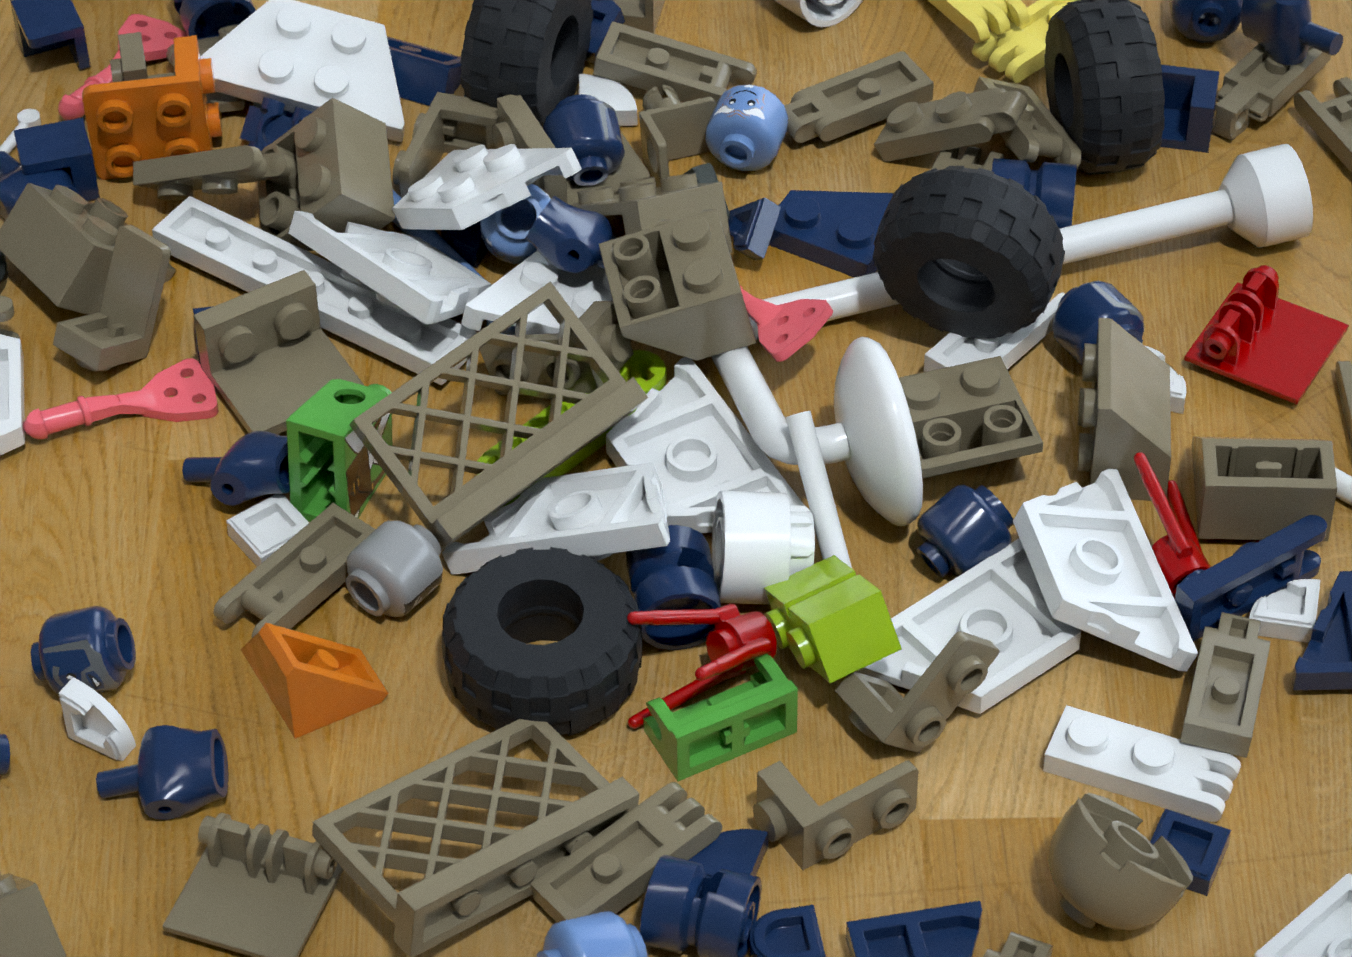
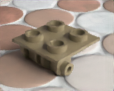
M220 813L216 818L206 816L199 827L198 841L199 843L206 844L207 847L164 922L163 930L252 957H299L344 869L317 841L311 843L290 837L288 831L282 829L276 830L271 835L269 826L261 823L254 829H250V825L234 821L226 813Z

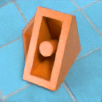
M265 623L261 630L241 648L242 653L295 739L380 704L389 694L361 649L270 623Z

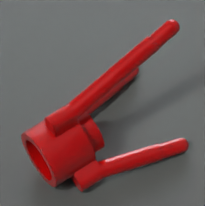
M1138 452L1134 455V463L1167 532L1166 536H1163L1152 545V549L1175 599L1178 584L1192 572L1200 569L1206 570L1211 566L1203 554L1178 484L1174 480L1168 481V502L1146 455Z
M733 603L716 609L633 611L627 616L628 622L632 625H715L714 631L708 634L706 640L707 652L711 662L696 669V680L662 698L670 710L725 680L745 674L747 669L756 667L754 658L768 654L774 659L777 651L776 635L767 617L756 611L740 615L736 605ZM648 708L632 715L628 719L630 728L636 729L644 725V718L651 716Z

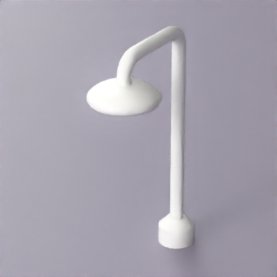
M1288 144L1237 155L1220 184L1219 191L1060 228L1064 238L1063 248L1065 256L1063 264L1225 225L1258 248L1307 237L1311 233L1313 225V204L1304 167L1295 150ZM878 272L763 299L775 305L800 299L826 300L833 309V314L827 321L899 304L896 300H892L886 292ZM749 317L755 340L759 339L757 323ZM860 337L847 347L837 372L834 388L836 423L815 427L824 464L845 461L855 485L870 506L892 524L906 526L916 520L922 508L923 481L916 434L902 385L888 354L880 343L868 337ZM745 346L711 356L754 442L770 458L786 464L798 465L786 419L748 347Z

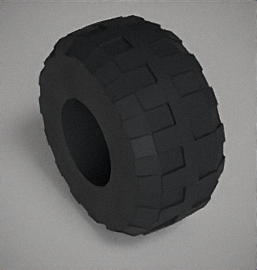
M474 0L469 20H467L464 44L461 51L460 63L462 66L460 78L461 87L465 93L464 97L487 103L490 107L497 108V98L509 94L521 95L543 128L546 117L555 109L556 105L561 100L575 95L579 74L583 73L590 45L591 24L593 22L591 0Z
M1077 0L1068 2L1050 18L1048 23L1044 55L1046 90L1050 112L1080 148L1081 162L1077 169L1088 175L1117 173L1141 168L1149 159L1157 154V150L1162 143V132L1165 122V97L1157 42L1146 13L1141 10L1138 4L1129 0Z
M948 166L941 170L934 168L914 176L907 183L900 185L894 192L878 227L872 256L886 292L892 300H896L903 307V310L913 318H919L928 323L930 327L939 331L952 332L966 338H998L1009 332L1014 333L1034 323L1037 317L1044 313L1055 291L1064 262V238L1053 215L1050 216L1046 205L1036 195L1030 194L1024 189L1023 185L1011 178L1008 180L994 174L995 172L982 168L978 170L964 168V166Z
M532 547L516 550L514 554L505 557L500 555L486 562L468 578L466 577L455 589L452 599L446 605L443 615L442 653L449 687L455 699H458L465 707L466 712L479 722L482 721L494 727L495 730L518 719L548 722L560 735L568 734V736L583 732L589 729L591 725L600 723L603 719L606 720L616 712L623 701L631 695L637 684L638 671L641 668L642 627L641 625H632L627 620L630 612L639 611L637 602L629 592L628 585L619 575H615L604 567V564L584 554L579 556L562 548L550 547V549L534 550ZM540 640L558 641L546 645L527 644Z

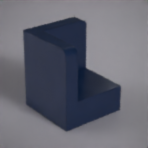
M72 0L10 1L18 44L24 57L68 46L79 70L91 67L84 26Z
M1161 64L1165 97V122L1160 147L1208 153L1220 71Z
M83 117L13 130L19 161L24 174L65 168L71 176L72 184L78 189L81 197L86 201L100 197L92 150Z

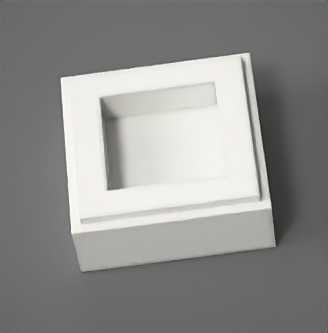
M275 494L226 520L229 537L257 567L309 524L283 494Z

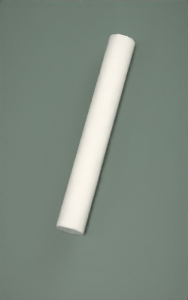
M811 411L787 416L785 418L809 509L813 514L814 528L822 558L824 560L835 555L852 568Z

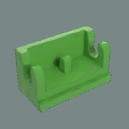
M765 654L754 658V662L760 672L752 674L751 681L675 712H671L667 704L659 697L646 702L651 716L644 718V731L677 781L797 733L798 689L792 680L789 681L770 655Z

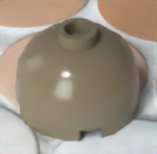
M1093 793L1084 794L1081 800L1078 798L1074 805H1071L1051 839L1048 864L1054 884L1064 896L1060 900V905L1073 920L1088 928H1094L1099 923L1104 927L1114 930L1141 929L1159 921L1178 903L1184 891L1191 884L1193 875L1186 861L1162 835L1153 845L1144 835L1136 830L1143 821L1140 817L1114 801Z

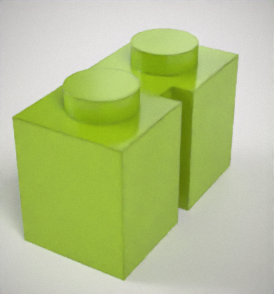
M835 555L790 575L788 580L764 587L772 608L771 611L765 613V616L774 629L778 647L780 649L786 647L791 649L802 668L805 669L810 666L829 683L902 650L881 590L860 574L856 575L855 570Z

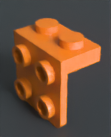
M197 35L173 38L175 76L93 84L83 89L82 102L96 173L99 178L107 180L133 177V162L213 150L212 138L223 137L219 102L208 103L207 94L216 93L212 58L201 59Z

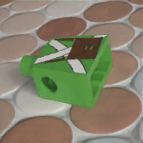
M332 379L286 420L290 503L307 521L311 522L332 503L359 518L385 477L386 473L349 424L356 417L391 394L392 392L387 387L380 384L364 386L343 379ZM388 413L372 425L387 445L393 446V414Z

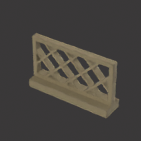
M550 281L356 417L349 425L425 527L438 540L441 551H443L630 415L648 396L634 377L627 382L624 380ZM543 304L560 325L558 344L525 338L528 314ZM516 323L514 336L501 334ZM569 338L577 348L568 347ZM491 344L513 349L509 379L476 373L479 349L481 347ZM524 351L556 357L553 387L520 381ZM467 358L466 371L453 368ZM567 359L589 363L604 384L590 394L565 390L564 381ZM437 378L464 383L461 413L427 408L430 383ZM475 385L508 391L504 422L471 416ZM418 392L416 406L403 403ZM518 394L551 399L549 422L545 427L538 429L515 424ZM562 402L575 404L561 414ZM388 413L415 418L411 449L387 445L372 424ZM425 420L459 426L455 457L421 451ZM469 428L503 434L499 460L493 464L466 460ZM513 436L527 439L512 450ZM399 460L409 461L408 472ZM420 464L453 469L451 494L435 506L431 504L417 485ZM464 472L478 474L463 485Z
M518 719L314 820L312 836L395 924L394 942L408 957H415L532 895L530 883L638 806L640 793L623 777L609 783L548 722ZM532 739L548 754V761L542 762L508 757V751ZM466 771L495 774L493 790L453 784L454 777ZM504 776L543 781L541 797L501 791ZM552 783L581 787L588 794L574 802L549 798ZM412 798L440 802L437 818L398 813V805ZM456 804L489 809L486 825L446 820L448 805ZM497 811L538 817L536 822L520 830L494 827ZM354 827L383 830L380 847L350 843L342 833ZM397 832L433 838L430 854L390 849L392 833ZM442 839L482 845L480 851L464 859L438 856ZM385 868L422 873L425 874V879L397 893L383 878Z

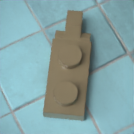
M1258 44L1224 76L1223 86L1217 94L1218 98L1216 101L1218 103L1215 105L1217 113L1212 132L1233 140L1246 130L1251 118L1259 122L1265 121L1268 116L1271 117L1330 61L1331 55L1309 46L1307 58L1303 62L1296 65H1282L1277 63Z

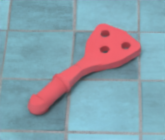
M141 14L130 15L118 31V35L141 32L145 61L167 58V50L174 44L173 38L187 36L185 31L167 21ZM119 40L118 51L113 59L121 58ZM110 64L97 75L88 77L84 85L70 95L65 94L58 105V112L64 120H72L84 116L82 92L85 87L93 84L113 82Z
M740 285L748 316L757 323L759 342L777 362L787 360L808 343L833 314V309L826 300L800 299L775 305L753 297L743 290Z
M189 358L157 373L139 391L85 398L84 396H79L73 402L42 411L39 408L33 410L23 422L24 432L32 438L47 439L49 434L83 424L90 426L92 422L117 414H141L148 418L182 422L213 418L219 410L213 383L201 368L198 360Z

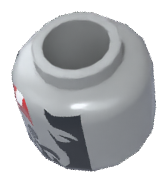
M402 521L384 522L355 547L347 557L348 576L346 577V586L349 593L360 607L374 616H381L382 614L391 617L405 616L442 581L443 566L439 558L441 547L438 540L428 529L416 524L412 527Z

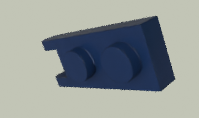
M1308 515L1257 543L1249 542L1241 546L1232 556L1206 570L1200 569L1189 574L1177 585L1175 602L1193 642L1203 637L1205 626L1218 629L1222 612L1242 616L1252 610L1253 605L1260 597H1267L1276 591L1287 588V582L1311 579L1316 576L1320 570L1321 558L1316 552L1306 549L1324 540L1327 522L1320 516Z

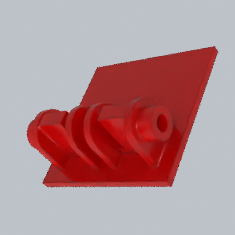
M1261 265L1258 268L1248 270L1242 284L1236 283L1186 353L1184 360L1298 405L1347 332L1349 325L1278 298L1279 276L1277 272L1270 266Z

